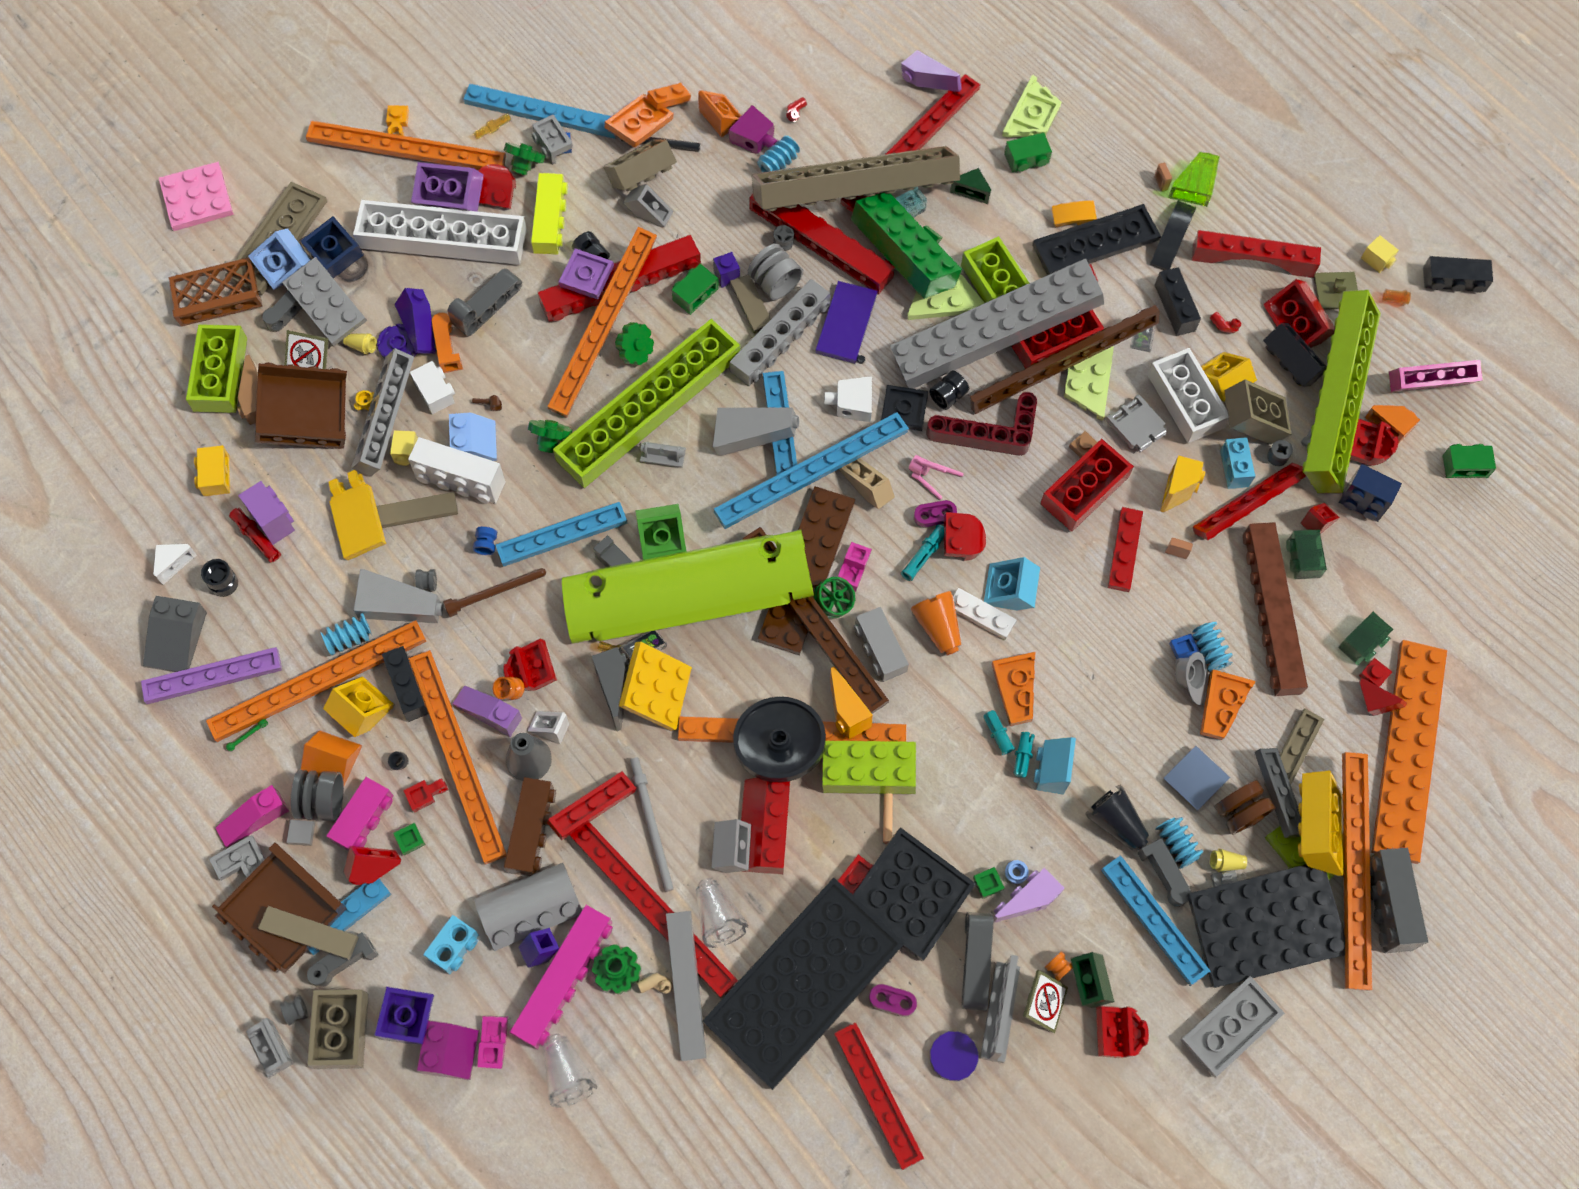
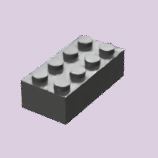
M1408 848L1379 850L1370 857L1371 900L1374 901L1375 905L1374 919L1380 929V946L1383 947L1384 953L1413 951L1429 941Z

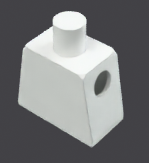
M872 377L838 381L837 392H825L824 405H837L838 417L871 422Z

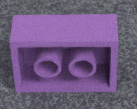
M418 162L411 203L417 206L478 212L484 174L474 168Z

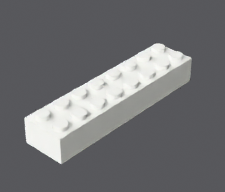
M361 200L353 236L361 249L520 265L527 229L524 216Z

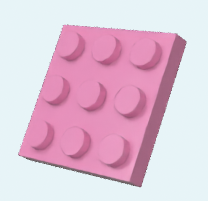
M219 162L159 177L173 231L234 215Z

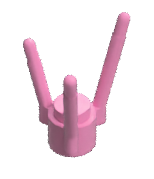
M918 455L914 456L909 465V470L913 472L911 477L922 483L939 500L942 499V496L921 475L926 476L930 468L961 477L964 475L962 472L928 461Z

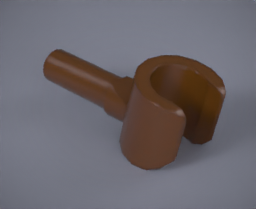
M496 395L490 396L489 399H472L474 404L490 405V410L500 411L502 409V402Z

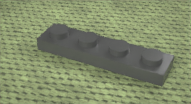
M1259 749L1254 753L1271 801L1276 807L1275 812L1284 837H1300L1298 824L1302 823V817L1299 814L1298 804L1278 749Z

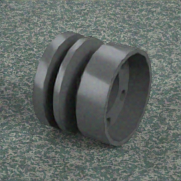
M298 770L295 774L291 790V811L295 819L305 817L310 820L317 814L319 820L336 821L340 815L343 803L344 783L342 774L334 771H323L319 777L316 770H311L309 773L307 770Z

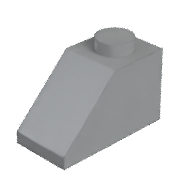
M647 184L631 190L623 203L637 217L660 227H665L674 212Z

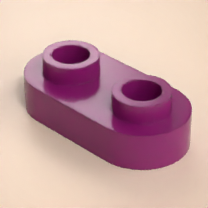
M949 500L921 504L915 509L914 521L921 527L944 524L942 512L957 513V507ZM926 515L928 519L924 520L921 516Z
M878 984L872 988L869 994V1001L874 1008L898 1016H910L917 1007L916 997L911 992L888 985ZM883 994L886 998L885 1001H878L877 995ZM907 1001L909 1007L906 1009L901 1008L900 1002Z

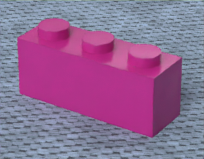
M365 777L327 834V837L331 842L349 851L350 846L364 847L367 842L366 837L371 830L376 829L380 822L379 817L384 810L387 811L390 808L394 795L386 787Z

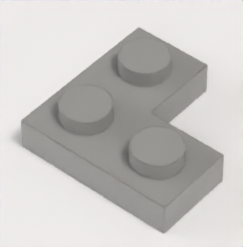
M250 835L209 858L218 878L222 881L241 869L247 878L265 860V857L255 837Z

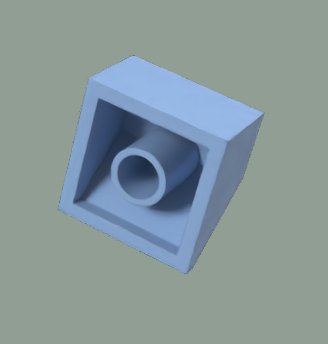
M289 229L276 231L248 255L273 290L284 285L282 283L284 280L311 261V258Z
M471 412L449 414L451 448L491 461H497L495 420Z

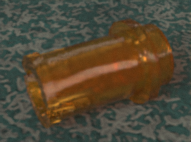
M1385 289L1382 301L1401 303V306L1409 304L1411 292H1407L1405 289L1403 291Z

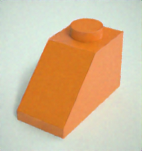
M1373 405L1365 416L1371 423L1378 425L1382 421L1390 425V430L1394 436L1398 437V444L1420 421L1415 413L1408 410L1405 406Z

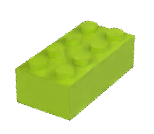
M999 236L963 252L961 267L984 303L1029 284V281Z
M198 324L186 401L193 412L236 413L247 345V337L241 326Z
M826 741L823 754V793L916 794V742Z

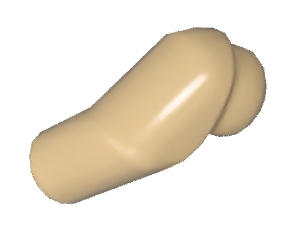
M658 973L637 982L641 993L654 988L667 994L673 989L671 979Z

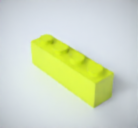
M539 173L531 241L534 254H558L559 246H563V234H560L565 226V219L562 217V212H566V199H564V195L568 194V183L564 182L563 174Z

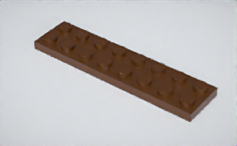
M814 486L798 529L803 534L813 593L821 582L828 579L855 504L854 498ZM789 604L771 607L767 612L758 636V642L800 656L808 630Z

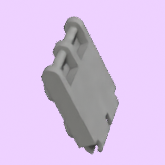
M1136 395L1134 400L1127 405L1123 404L1120 406V410L1113 415L1105 417L1106 422L1131 450L1136 448L1139 452H1142L1152 445V441L1156 442L1167 433L1164 428L1166 423L1140 395ZM1136 403L1138 404V405H1136L1135 407H1133L1131 410H1129V408L1132 407L1134 404H1136ZM1121 413H1123V415H1122L1121 417H1119V418L1116 419V420L1114 419V418H1116L1117 416H1119Z

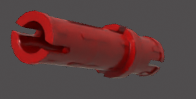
M240 507L230 512L229 517L240 528V532L251 540L270 563L280 558L281 553L258 529L257 523L254 520H250Z

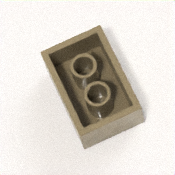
M654 139L604 165L603 168L614 189L631 191L638 187L637 183L643 180L648 182L654 179V174L660 171L665 173L671 170V165L677 163L667 140Z
M1243 380L1224 390L1230 428L1271 445L1277 440H1282L1292 435L1286 398L1248 380Z
M363 989L313 990L307 1066L313 1069L363 1068L368 993Z

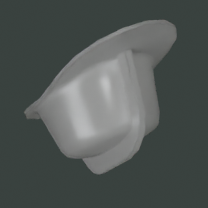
M1195 652L1190 657L1178 658L1175 661V678L1177 683L1188 689L1190 697L1195 704H1205L1209 677L1204 656L1200 652Z

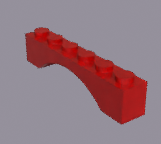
M1198 230L1193 242L1191 261L1212 264L1227 260H1256L1276 265L1295 276L1313 278L1320 266L1321 247Z

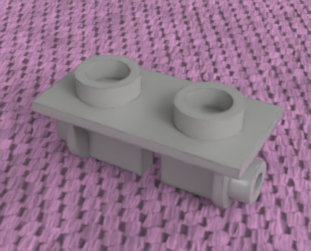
M646 441L641 444L642 454L640 462L683 467L686 448Z

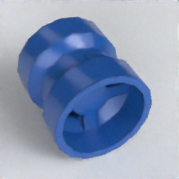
M484 526L477 527L475 532L477 539L473 544V551L480 555L494 554V541L497 539V530Z

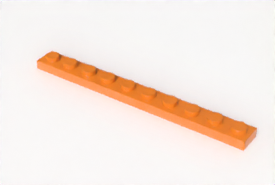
M311 121L306 134L308 142L451 166L474 168L475 170L490 164L504 166L506 160L504 152L318 121Z
M641 227L637 228L547 406L549 410L566 418L568 417L657 239L656 234Z
M415 620L206 720L214 740L219 742L260 722L262 719H267L383 663L382 654L401 646H404L405 650L408 651L427 641Z
M429 650L409 658L484 864L486 865L507 856L432 652Z
M679 716L678 741L734 743L733 734L738 718ZM822 721L825 727L826 741L906 742V724L872 723L871 728L848 739L844 733L839 732L835 722Z
M1344 752L1342 753L1345 989L1370 991L1372 990L1368 754Z

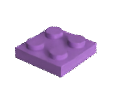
M574 249L559 280V286L598 299L614 267V262Z

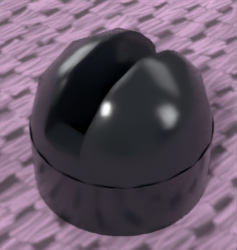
M399 751L391 753L388 758V764L394 770H402L409 763L407 755Z

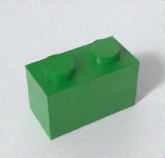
M1043 132L1007 141L1004 154L1013 173L1049 164L1052 150Z
M699 264L696 268L690 269L683 280L677 281L671 289L672 300L691 315L719 289L718 277L702 264Z
M1454 444L1449 446L1442 455L1446 478H1489L1496 470L1493 446H1484L1483 444L1463 446L1462 444Z

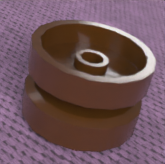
M1258 780L1239 788L1214 806L1220 817H1228L1236 813L1226 823L1232 835L1256 825L1276 809L1270 798H1262L1254 802L1264 792Z

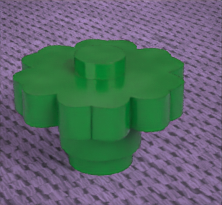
M509 142L505 143L504 151L513 155L511 170L527 175L533 161L538 163L544 162L545 155L532 150L530 145L524 143L520 145Z
M629 322L623 326V333H619L616 337L615 346L620 351L619 357L624 363L642 365L648 361V354L653 352L654 340L650 338L651 330L645 324Z
M553 420L529 421L528 430L531 431L530 433L538 435V450L554 453L553 449L559 444V440L566 439L572 434V429H569L568 426L558 424V422Z
M617 944L604 947L602 956H596L592 966V972L597 976L595 979L596 984L604 992H609L612 989L617 995L629 992L631 990V983H637L640 979L641 966L636 963L638 960L637 954L629 947L620 949Z

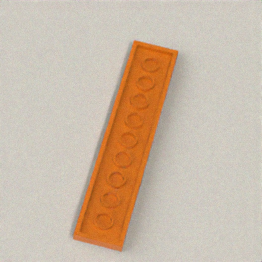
M1402 640L1399 647L1393 694L1402 698L1407 705L1404 708L1390 712L1371 853L1375 854L1379 850L1408 848L1411 863L1418 864L1421 861L1447 650L1407 640Z

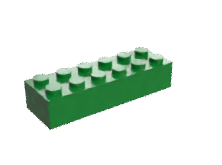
M881 192L856 201L851 221L923 299L956 286L962 268L891 193Z

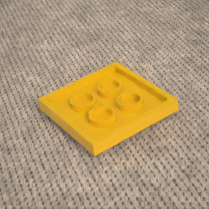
M636 642L619 707L670 731L677 730L692 667L643 642Z

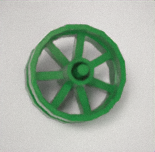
M830 577L824 580L815 588L813 598L829 619H837L849 613L856 601L852 585L841 577ZM826 583H831V591L824 586ZM836 585L839 586L842 590H836ZM821 591H823L827 596L822 598ZM839 602L847 604L844 611ZM833 605H835L838 613L831 611Z

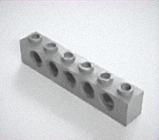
M810 279L730 361V372L748 386L754 381L757 382L762 377L767 367L771 368L775 364L777 357L781 353L784 354L789 349L790 344L802 336L804 329L808 325H813L817 316L829 308L830 292ZM758 360L759 362L753 363L751 361Z
M394 348L385 357L351 469L368 476H372L380 470L414 356Z

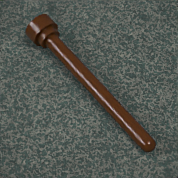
M540 568L460 600L447 599L443 603L450 618L458 615L457 612L461 611V608L544 577L546 570Z

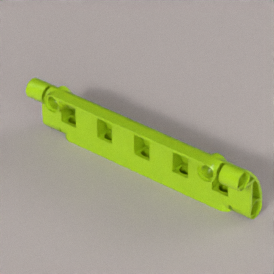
M801 530L777 535H765L562 577L564 610L572 644L593 640V636L596 641H603L781 606L791 602L789 592H792L794 600L814 596ZM767 541H773L777 548L774 551H767L764 544ZM776 557V561L768 562V558ZM599 576L602 580V585H594L591 577ZM601 592L600 596H594L593 593Z

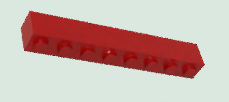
M753 194L749 197V209L775 227L781 225L789 226L793 230L795 240L867 288L878 291V295L893 279L895 267L889 261L881 259L872 250L860 245L857 240L849 238L839 228H834L828 224L822 217H817L807 207L797 204L794 208H785L783 206L777 207L774 211H765L755 201Z
M691 234L651 249L631 291L635 292L649 284H656L665 278L675 277L679 273L696 268L701 264V255ZM620 261L614 263V267L598 299L560 287L559 284L538 292L539 301L548 322L559 321L568 315L580 313L592 306H598Z

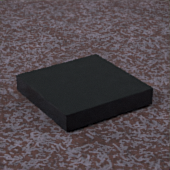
M887 385L881 420L898 412L909 430L922 431L928 391Z

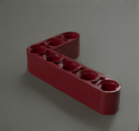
M1024 392L1019 395L1015 408L1013 427L934 415L928 421L926 436L929 440L938 443L1017 456L1025 455L1029 450L1032 440L1037 398L1031 392ZM1020 422H1025L1027 425H1021ZM932 427H939L941 430H934ZM958 430V431H960V432H962V433H961V434H957V433H955V432H953V431ZM974 434H981L983 437H976ZM996 437H1000V438H1002V439H1004V440H1003V441H999V440L996 439ZM1017 441H1023L1025 444H1019Z

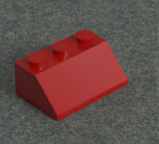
M1295 279L1263 304L1276 326L1280 323H1289L1310 348L1323 343L1335 333L1334 324L1305 281Z

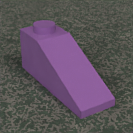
M918 50L901 63L903 79L917 87L958 92L962 89L959 73Z
M465 685L452 703L453 706L508 737H511L522 720L518 709L500 699Z

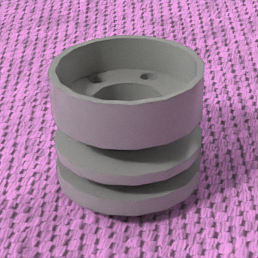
M772 244L761 250L754 257L749 265L748 275L758 285H762V289L772 300H778L786 296L797 286L803 276V269L792 258H789V254L779 244Z

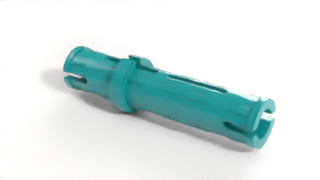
M937 525L930 536L922 541L923 545L904 570L901 571L904 579L913 581L932 553L937 552L939 544L944 539V526Z

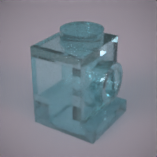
M918 187L895 198L913 218L926 211L927 199Z

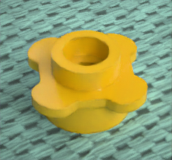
M367 390L359 391L356 394L354 408L358 411L361 409L369 411L374 392Z

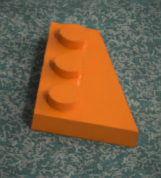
M1036 652L992 661V668L1010 726L1032 722Z
M1214 669L1210 671L1200 735L1223 740L1256 681Z

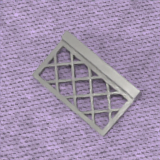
M1011 955L1006 963L996 962L980 1059L1005 1063L1020 966H1017L1018 956Z

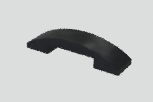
M1179 200L1177 201L1151 260V266L1161 270L1171 268L1197 207Z

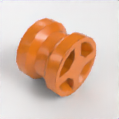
M1062 951L1045 966L1047 971H1051L1055 975L1057 981H1060L1073 968L1072 963L1065 959V954Z

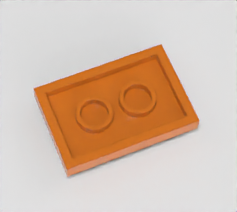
M643 93L606 120L604 128L636 148L672 121L674 113L667 108L656 110L647 99V95Z

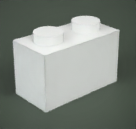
M433 361L410 371L413 383L431 414L455 403L452 396L455 394L454 389L450 383H445L443 379L446 377L440 366L436 368Z

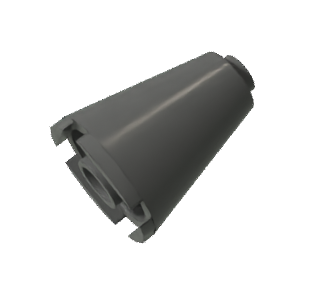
M527 733L515 735L506 754V766L509 772L521 781H523L524 777L541 779L549 771L552 764L551 751L548 745L541 739Z

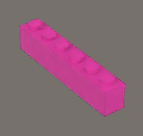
M585 905L512 1027L510 1033L537 1050L540 1045L544 1046L551 1035L548 1031L553 1023L557 1024L563 1015L561 1009L566 1002L570 1003L576 993L574 987L578 980L582 982L587 975L589 969L586 967L591 959L594 961V958L598 956L601 950L599 947L603 938L607 939L613 930L611 918Z

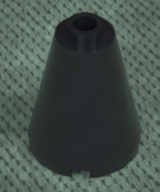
M1120 784L1115 786L1118 791L1113 793L1109 790L1091 806L1093 812L1087 811L1085 815L1131 850L1135 848L1140 850L1149 842L1147 840L1149 834L1125 789Z

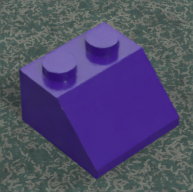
M386 987L375 1036L387 1041L423 1044L434 994Z

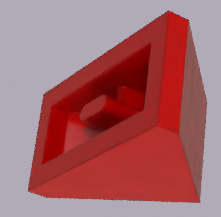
M1324 502L1312 507L1300 523L1317 538L1340 517Z
M1361 678V689L1367 710L1371 715L1376 716L1404 708L1407 705L1402 698Z

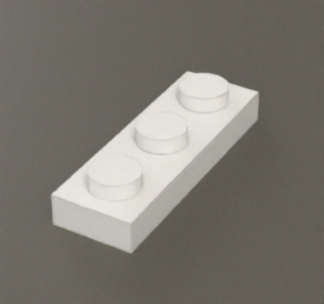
M960 588L957 589L953 596L956 614L1006 640L1017 619Z

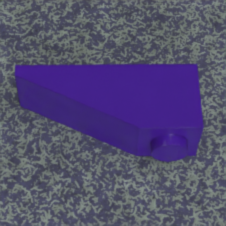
M404 288L394 305L416 353L434 354L436 350L431 308L423 289Z

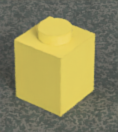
M1379 235L1366 248L1361 259L1378 273H1381L1385 268L1390 269L1397 260L1395 256L1399 250Z
M394 430L390 452L394 463L402 466L410 464L408 459L418 439L416 432Z

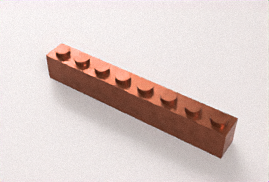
M1276 523L1249 524L1245 532H1243L1242 539L1243 544L1247 545L1248 550L1246 561L1251 566L1250 582L1255 587L1254 603L1259 608L1258 624L1263 629L1262 645L1267 650L1266 666L1271 671L1270 687L1274 689L1275 696L1300 695L1308 688Z

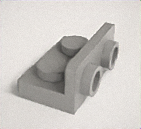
M554 115L532 124L534 132L531 134L536 145L540 144L545 159L549 158L552 164L556 163L555 156L573 148L571 140Z

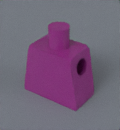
M753 105L729 129L730 143L755 154H758L765 146L770 149L779 141L773 137L774 124Z

